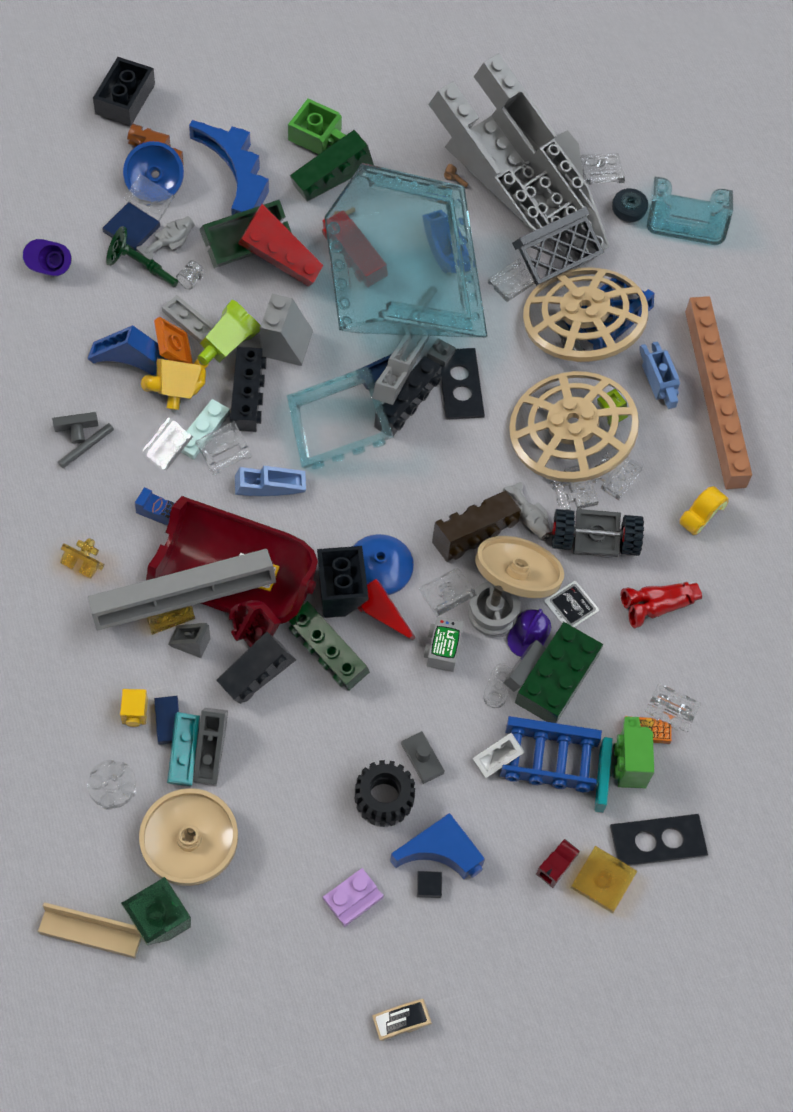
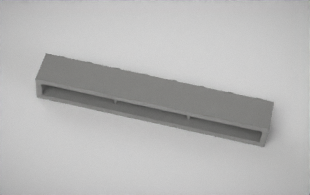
M263 549L90 595L88 600L98 631L276 583V578L268 550Z

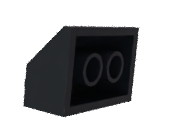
M362 546L317 549L323 618L346 617L369 600Z

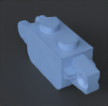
M658 341L652 343V353L649 352L645 344L641 345L642 367L656 400L663 399L668 409L676 408L679 401L677 395L679 394L680 381L668 351L662 350Z

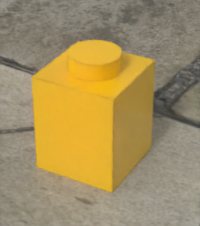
M122 689L120 711L122 724L130 727H138L140 724L146 725L148 706L146 689Z

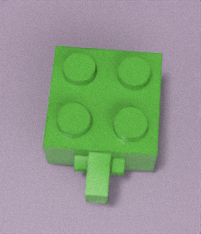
M307 98L288 124V140L320 154L329 148L330 145L346 136L341 132L342 116L339 112Z
M627 716L624 718L622 732L617 735V743L613 744V757H617V765H614L613 774L614 779H618V787L646 788L654 774L653 731L648 727H641L639 717Z

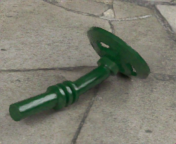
M121 226L116 231L107 251V265L112 266L121 255H128L144 265L145 269L154 276L158 275L173 287L178 285L179 281L163 270L162 266L155 262V260H150L129 247V244H127L126 227Z

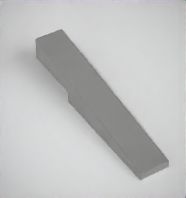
M410 327L390 356L386 369L377 380L372 396L373 399L391 405L394 404L427 343L430 333Z

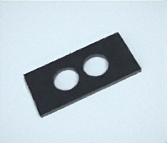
M456 349L446 366L441 368L446 420L484 418L476 349ZM460 366L467 369L469 375L466 379L457 380L451 376L450 371L454 367ZM458 387H466L471 391L472 395L468 400L462 401L454 397L453 391Z
M699 814L610 825L618 867L708 856ZM667 829L677 830L682 836V845L678 848L666 846L662 840L663 832ZM642 832L651 834L656 841L655 848L648 852L640 850L635 843L636 836Z

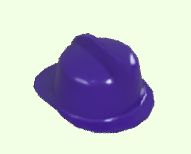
M35 239L30 241L23 250L25 265L38 273L59 276L64 274L71 265L72 256L70 250L65 245L57 242Z
M542 609L526 610L517 617V621L507 638L508 646L515 655L522 657L529 645L536 640L542 645L546 642L552 627L551 621L543 613Z

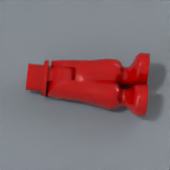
M688 582L666 586H646L639 591L627 587L623 588L620 594L623 606L630 608L628 618L633 628L641 627L645 616L652 619L702 599L699 585L697 583L689 584Z

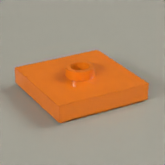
M162 317L156 318L154 323L160 355L171 361L193 364L187 332Z

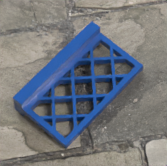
M615 278L610 279V281H613L614 283H619L620 285L624 286V288L630 287L624 282L619 281ZM607 284L600 288L605 293L615 290ZM649 289L645 292L642 290L648 303V311H650L654 307L655 293ZM640 297L628 299L629 312L641 317L642 303ZM610 299V306L612 307L623 305L622 300ZM609 314L608 317H612V320L605 322L604 325L606 327L610 326L619 316ZM626 319L617 330L610 333L613 340L615 341L634 322ZM566 323V325L568 326V328L571 329V325H569L568 323ZM596 327L580 328L578 333H588V332H586V329H597V328H596ZM602 337L587 340L593 344V350L607 347Z

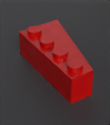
M263 204L256 211L238 243L308 287L314 283L324 266Z

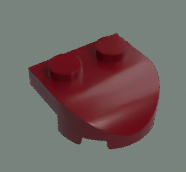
M257 600L237 604L231 609L229 614V620L233 621L234 629L231 633L236 641L244 639L250 647L266 632L274 636L281 624V621L269 607Z

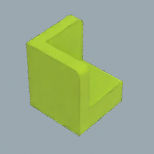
M616 389L607 393L614 401L616 407H627V402ZM601 396L597 398V402L602 409L610 408ZM618 415L619 422L626 419L628 415ZM607 416V423L611 426L612 416Z

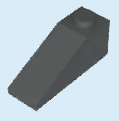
M204 708L201 711L193 782L217 785L226 734L228 710Z

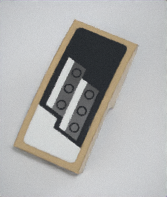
M424 999L409 1002L372 1015L381 1041L405 1032L410 1033L432 1024Z

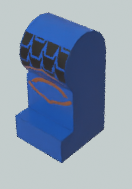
M144 487L135 501V509L137 514L168 526L171 509L175 503L164 500V498L153 494L152 490Z

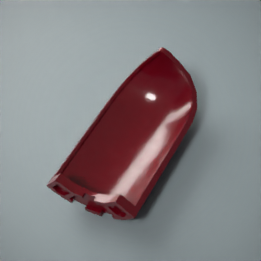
M181 496L171 509L169 523L165 532L169 534L165 546L160 544L155 556L148 565L146 577L147 581L237 557L240 553L248 554L267 549L272 564L280 566L276 575V583H273L270 592L261 588H254L202 602L201 604L230 614L231 609L235 605L245 601L257 600L266 604L281 621V624L298 614L307 595L313 593L316 586V581L313 578L318 560L315 551L304 540L294 535Z

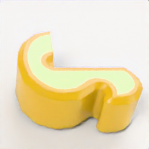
M715 486L708 487L698 496L691 508L684 512L679 520V524L692 535H697L718 510L726 508L729 498Z

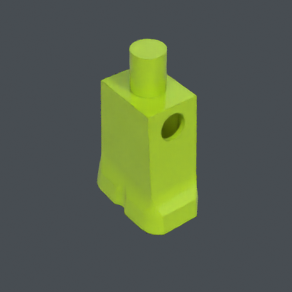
M231 300L223 309L220 320L199 343L204 350L197 356L198 360L203 365H207L213 358L220 363L242 342L255 337L260 332L261 325L238 302Z

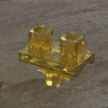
M88 538L85 542L78 540L76 546L80 547L81 551L65 543L61 547L64 553L60 563L73 569L79 558L84 562L78 572L90 579L97 569L102 570L105 565L89 556L90 553L96 556L99 552L94 547L95 541L91 538Z

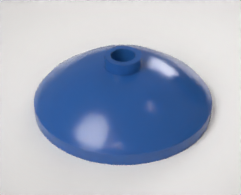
M150 141L136 146L128 154L123 167V176L126 186L134 196L145 202L159 203L170 199L178 192L184 178V167L179 155L173 148L161 142ZM155 171L159 172L157 178L152 177V173Z
M375 534L362 538L354 545L362 546L367 584L377 579L387 594L391 595L403 589L410 581L414 566L413 557L407 546L397 538L384 534ZM378 556H383L384 559H383V560H379L377 557H378Z

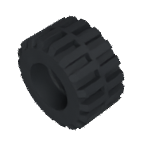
M379 760V765L373 762L370 764L369 769L365 767L362 770V774L358 775L354 797L355 803H357L356 808L358 812H362V818L365 820L370 818L371 824L375 825L376 822H380V827H385V823L393 826L396 820L402 822L405 815L408 816L410 814L411 807L413 808L416 788H414V779H410L411 773L408 770L404 772L403 765L399 764L397 767L395 766V761L385 764V760ZM387 784L394 787L399 796L392 802L382 803L372 796L371 790L378 785Z

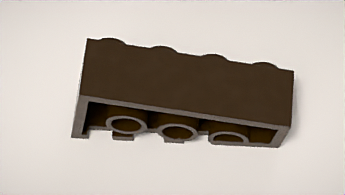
M505 490L483 500L479 507L474 504L469 506L461 515L458 512L451 514L448 521L443 522L442 519L435 521L432 543L446 562L452 559L457 560L467 550L478 548L484 540L498 536L501 530L515 526L519 522L521 509Z

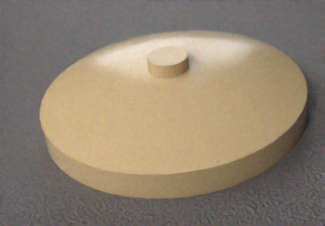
M512 536L491 537L480 544L476 553V566L483 577L494 586L499 585L503 588V591L526 598L549 597L560 589L564 579L563 567L552 553L540 545L522 538Z
M189 788L170 792L158 799L148 809L142 820L139 843L143 858L154 874L171 884L193 886L206 883L220 875L228 867L235 855L238 844V829L235 817L222 799L208 791Z

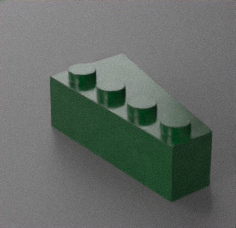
M353 130L292 173L290 178L294 187L306 201H309L374 167V163L367 143Z

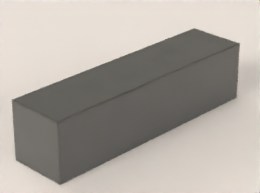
M537 640L529 645L503 683L513 692L519 689L546 648Z

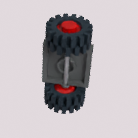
M577 509L576 515H574V510H555L552 530L553 549L571 550L574 538L573 554L618 557L619 545L620 554L639 556L641 554L644 538L643 516L624 515L620 530L621 512Z

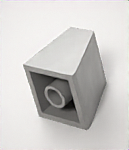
M272 294L260 326L263 357L302 366L313 329L293 298Z

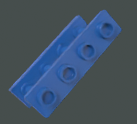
M512 716L508 717L505 733H512L520 746L524 736L533 737L536 740L533 768L518 767L519 757L509 762V765H502L500 777H504L511 782L523 780L529 781L532 785L549 784L557 789L575 788L576 791L582 793L594 791L597 779L589 778L592 748L598 747L602 730ZM547 740L559 743L556 772L542 770L544 747ZM571 743L579 744L582 747L579 776L565 774L568 745Z

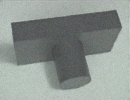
M96 412L52 418L55 432L70 430L71 440L74 444L85 441L83 428L99 426Z
M423 731L401 741L404 751L423 784L444 774L445 770Z

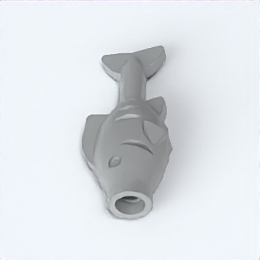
M187 216L184 219L167 223V226L162 231L155 234V237L158 239L149 247L138 246L137 251L151 260L153 259V253L163 246H169L171 251L180 248L185 243L191 228L195 226L193 220Z
M521 482L513 486L504 487L503 491L506 490L519 503L520 515L524 521L523 524L539 536L541 540L548 539L552 532L549 527L548 514L539 502L533 505L526 500L521 493L523 490Z

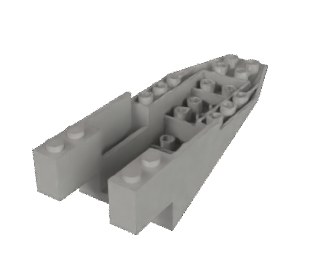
M499 53L483 62L473 76L496 107L495 112L476 126L473 127L479 117L454 82L449 83L436 92L428 105L452 137L445 148L530 229L535 231L579 209L587 207L590 213L587 215L588 220L602 249L605 250L609 247L589 186L554 139L557 134ZM582 222L578 224L576 232L585 236L586 229ZM562 232L560 240L569 243L571 235ZM574 237L572 245L581 249L583 240ZM546 240L549 244L554 246V242ZM587 242L585 251L592 254L597 252L594 245ZM558 244L557 250L565 255L567 248ZM571 250L569 259L578 261L580 253Z

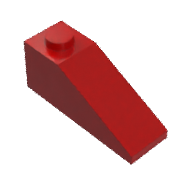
M377 579L367 584L369 600L358 607L361 613L365 611V613L414 640L416 638L382 584Z

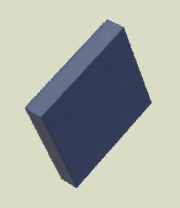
M128 202L102 229L103 233L113 238L121 226L126 227L127 244L137 251V247L141 246L160 227V221Z

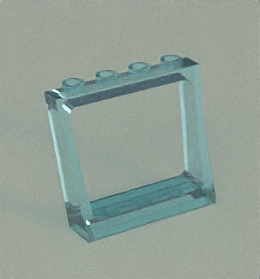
M368 367L287 395L302 468L312 467V469H318L325 466V461L332 459L333 462H338L345 459V454L352 452L353 455H358L365 452V447L373 445L374 448H378L386 444L385 440L394 438L382 401L372 398L382 426V431L379 434L310 458L308 456L300 407L364 383L367 384L372 398L375 381L372 371Z

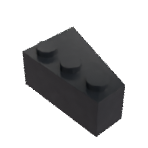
M266 632L216 681L233 700L241 704L248 701L256 691L294 663L296 659L279 640Z

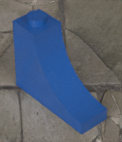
M133 325L94 341L88 356V360L92 363L104 361L125 363L142 369L150 375L157 374V359L168 360L160 355L158 343Z
M449 813L391 853L390 861L395 868L416 860L440 862L455 870L464 880L469 875L471 878L475 877L483 870L482 866L485 858Z

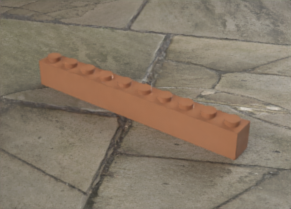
M710 296L690 297L685 314L725 489L747 488L752 477V471Z

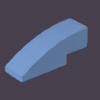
M263 466L261 470L239 467L235 474V495L280 496L306 491L305 471L271 466Z

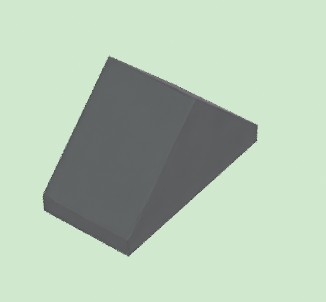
M207 623L178 625L168 645L202 658L211 639L209 625Z

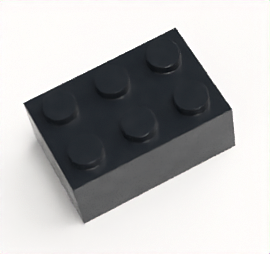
M117 57L93 96L95 114L131 126L155 86L154 68Z

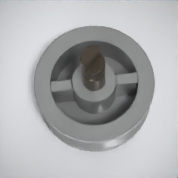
M489 581L480 584L473 591L470 598L468 616L471 624L479 632L486 635L497 636L507 633L514 627L520 610L519 596L503 591L501 586H494Z

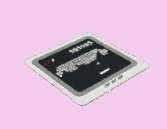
M573 581L545 599V603L562 623L564 621L573 627L599 611V608L576 581Z

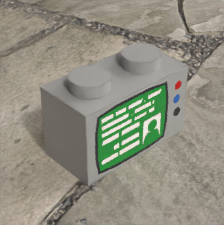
M437 616L436 623L430 625L428 637L432 638L431 645L426 644L424 658H428L427 667L454 672L464 622Z

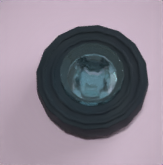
M632 188L622 189L616 193L613 199L612 210L623 221H639L648 210V200L639 190Z

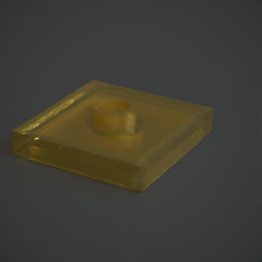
M595 846L571 888L613 914L635 877L637 870Z

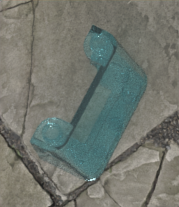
M654 177L647 217V229L651 233L711 245H719L725 241L733 213V190L717 189L712 193L710 201L671 195V182L666 178Z

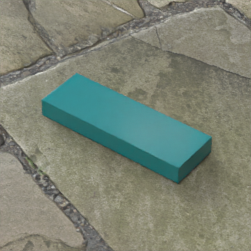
M181 712L175 714L168 784L192 786L200 723L199 715Z
M604 737L600 745L595 812L603 813L607 806L613 738Z

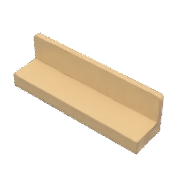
M43 903L45 912L38 930L39 934L136 958L143 935L139 926Z

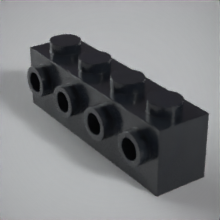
M237 347L230 413L231 431L257 432V424H261L262 411H258L259 405L263 406V393H260V387L265 386V375H262V369L266 370L267 357H263L262 348Z
M423 356L410 372L394 404L384 403L375 413L374 427L390 438L397 431H400L406 420L416 412L420 403L425 401L430 391L440 383L442 379V366Z

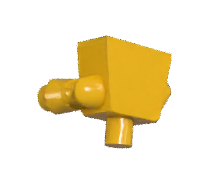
M198 358L194 364L157 359V376H144L141 379V387L146 392L154 391L158 392V394L168 395L166 408L179 410L181 397L191 399L205 385V369L209 363L201 365Z

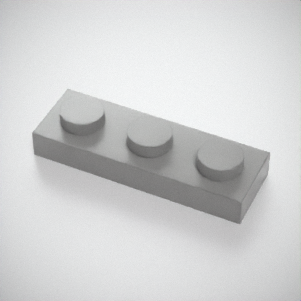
M178 295L162 307V312L199 343L214 327L213 324Z

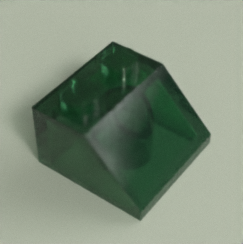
M165 877L121 902V905L147 946L169 941L191 928L189 913Z

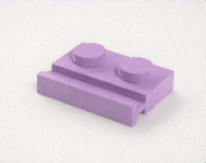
M363 868L323 896L325 903L344 927L384 898V895L377 889V886Z

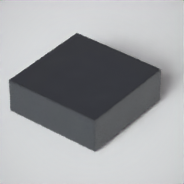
M418 871L417 897L441 898L442 872Z

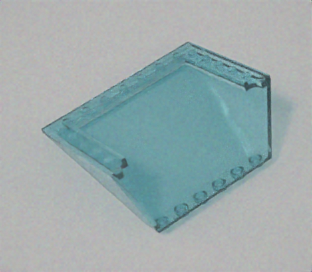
M362 163L325 215L339 331L364 334L486 338L487 329L464 186Z

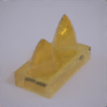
M191 605L146 618L153 635L195 619V615Z

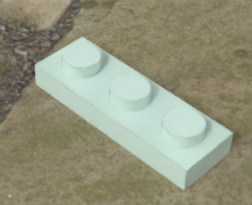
M211 399L175 445L176 450L194 460L228 417L230 409Z

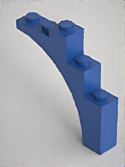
M192 120L189 124L190 139L202 143L215 151L233 172L237 183V192L231 208L232 215L261 206L269 193V179L257 175L260 169L259 155L248 152L251 145L250 132L233 126L228 132L221 128Z

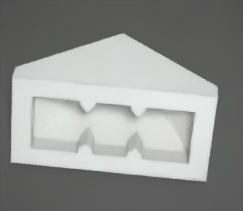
M509 733L476 755L473 760L485 778L502 768V765H506L522 755L524 750L513 734Z

